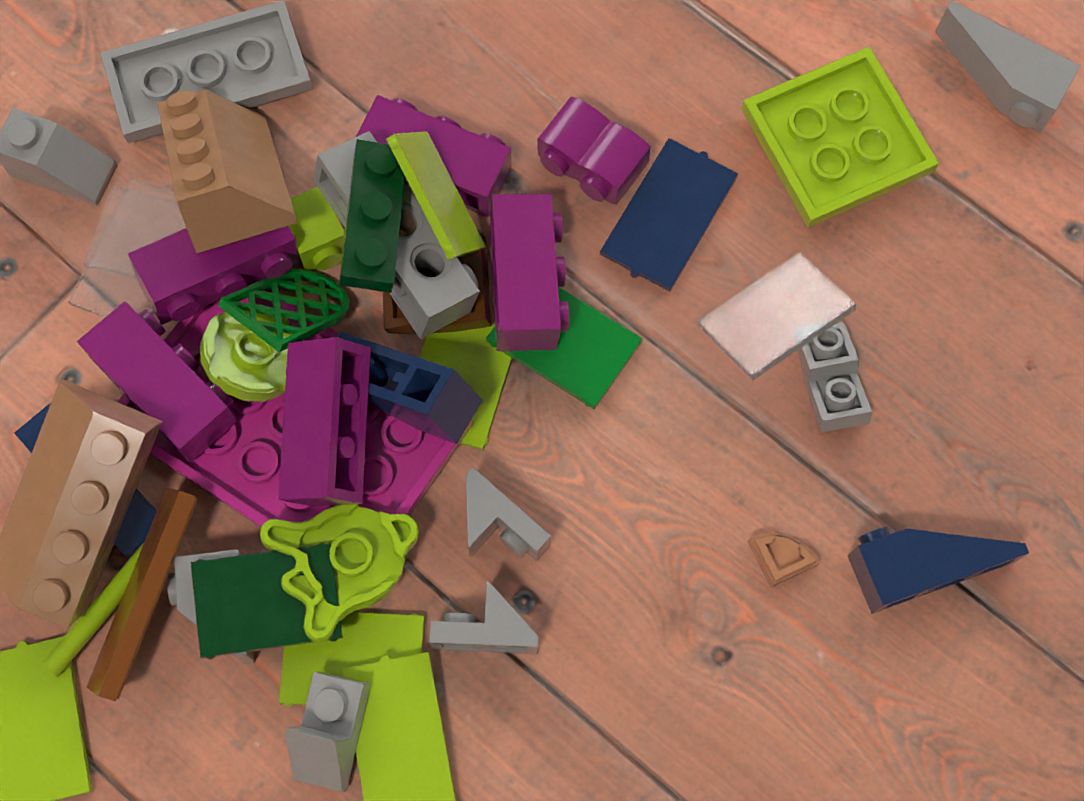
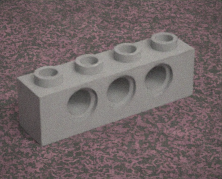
M370 131L317 156L313 181L344 227L346 226L356 140L377 142ZM404 182L399 229L405 231L409 236H399L394 285L389 294L419 338L422 339L469 314L480 290L478 289L476 276L468 265L461 264L458 258L447 259L410 185H406ZM417 268H427L434 272L436 277H426L420 274Z

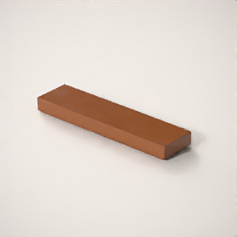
M165 489L86 686L99 697L116 702L121 695L197 503L196 496L176 489Z

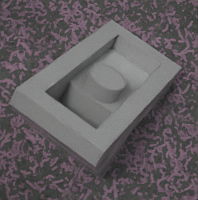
M472 467L466 474L469 556L472 557L499 528L503 531L499 536L500 540L514 554L522 558L527 553L537 562L549 549L551 535Z
M488 581L486 584L485 623H475V615L466 613L443 614V621H431L429 643L432 650L537 654L538 635Z
M313 672L302 725L289 727L285 733L294 780L340 792L347 791L370 689L369 683L323 672Z

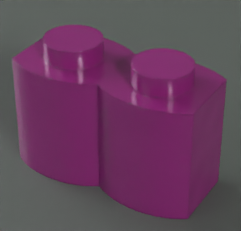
M575 97L568 99L537 139L538 156L540 157L541 164L556 176L562 177L565 174L578 180L582 191L598 202L606 200L617 205L649 163L651 146L644 139L628 128L610 121L600 111Z

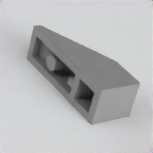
M952 0L935 31L998 111L1010 116L1016 124L1023 127H1031L1039 132H1042L1057 110L1080 68V65Z

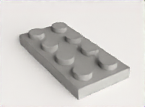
M284 0L100 53L121 129L127 143L163 134L157 103L167 100L168 97L180 91L196 92L206 89L248 109L313 90Z

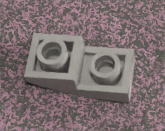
M840 322L796 330L795 339L800 363L820 432L870 424L872 410L857 374L859 359L845 323Z

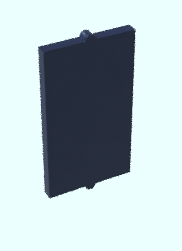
M668 138L600 250V255L630 270L631 277L637 278L641 276L671 292L737 179L738 173L709 159L707 152L697 153Z

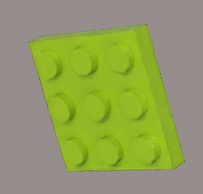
M870 46L743 100L741 106L744 116L807 228L934 173L939 165L938 160Z

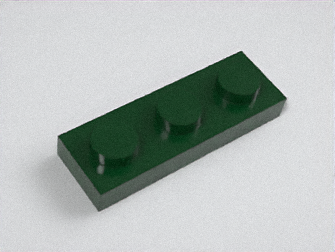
M356 140L339 278L340 286L387 293L392 291L395 278L405 175L389 144Z

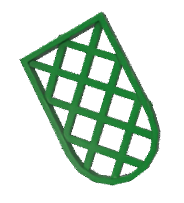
M290 269L280 277L263 279L222 297L218 307L280 353L288 349V343L302 342L339 323L346 317L350 300L346 291L329 277L310 270ZM301 280L316 283L318 287L302 284ZM278 287L295 290L296 297L279 294ZM271 288V293L264 290ZM303 292L319 294L320 301L304 299ZM327 296L338 298L341 305L328 303ZM248 298V303L239 302ZM255 298L272 300L273 308L255 305ZM280 302L297 305L298 312L280 309ZM304 306L321 309L322 316L305 314ZM329 311L337 312L329 316ZM256 313L274 316V323L258 321ZM281 317L299 320V327L282 325ZM306 321H307V322H312V323H315V324H313V325L307 327ZM283 333L293 334L283 338Z

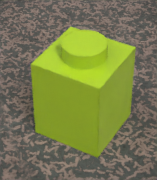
M318 187L290 198L298 223L289 225V228L296 238L297 253L304 269L310 271L314 269L327 270L338 265L342 261L345 232L337 215Z

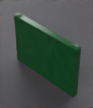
M322 542L318 545L296 548L308 555L310 570L315 579L322 585V594L326 602L333 606H339L335 571L330 561L331 543L326 544ZM269 551L210 560L198 559L195 562H190L201 659L211 660L218 656L314 643L307 637L304 629L306 606L302 601L287 594L281 586L283 575L296 566V560L293 556L279 551ZM301 572L296 577L303 576L304 574ZM341 620L329 639L331 642L343 638Z

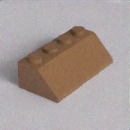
M206 89L196 92L180 91L168 97L167 100L157 103L176 202L196 253L298 223L265 116Z
M64 379L59 381L0 534V589L18 609L67 629L88 609L163 421Z

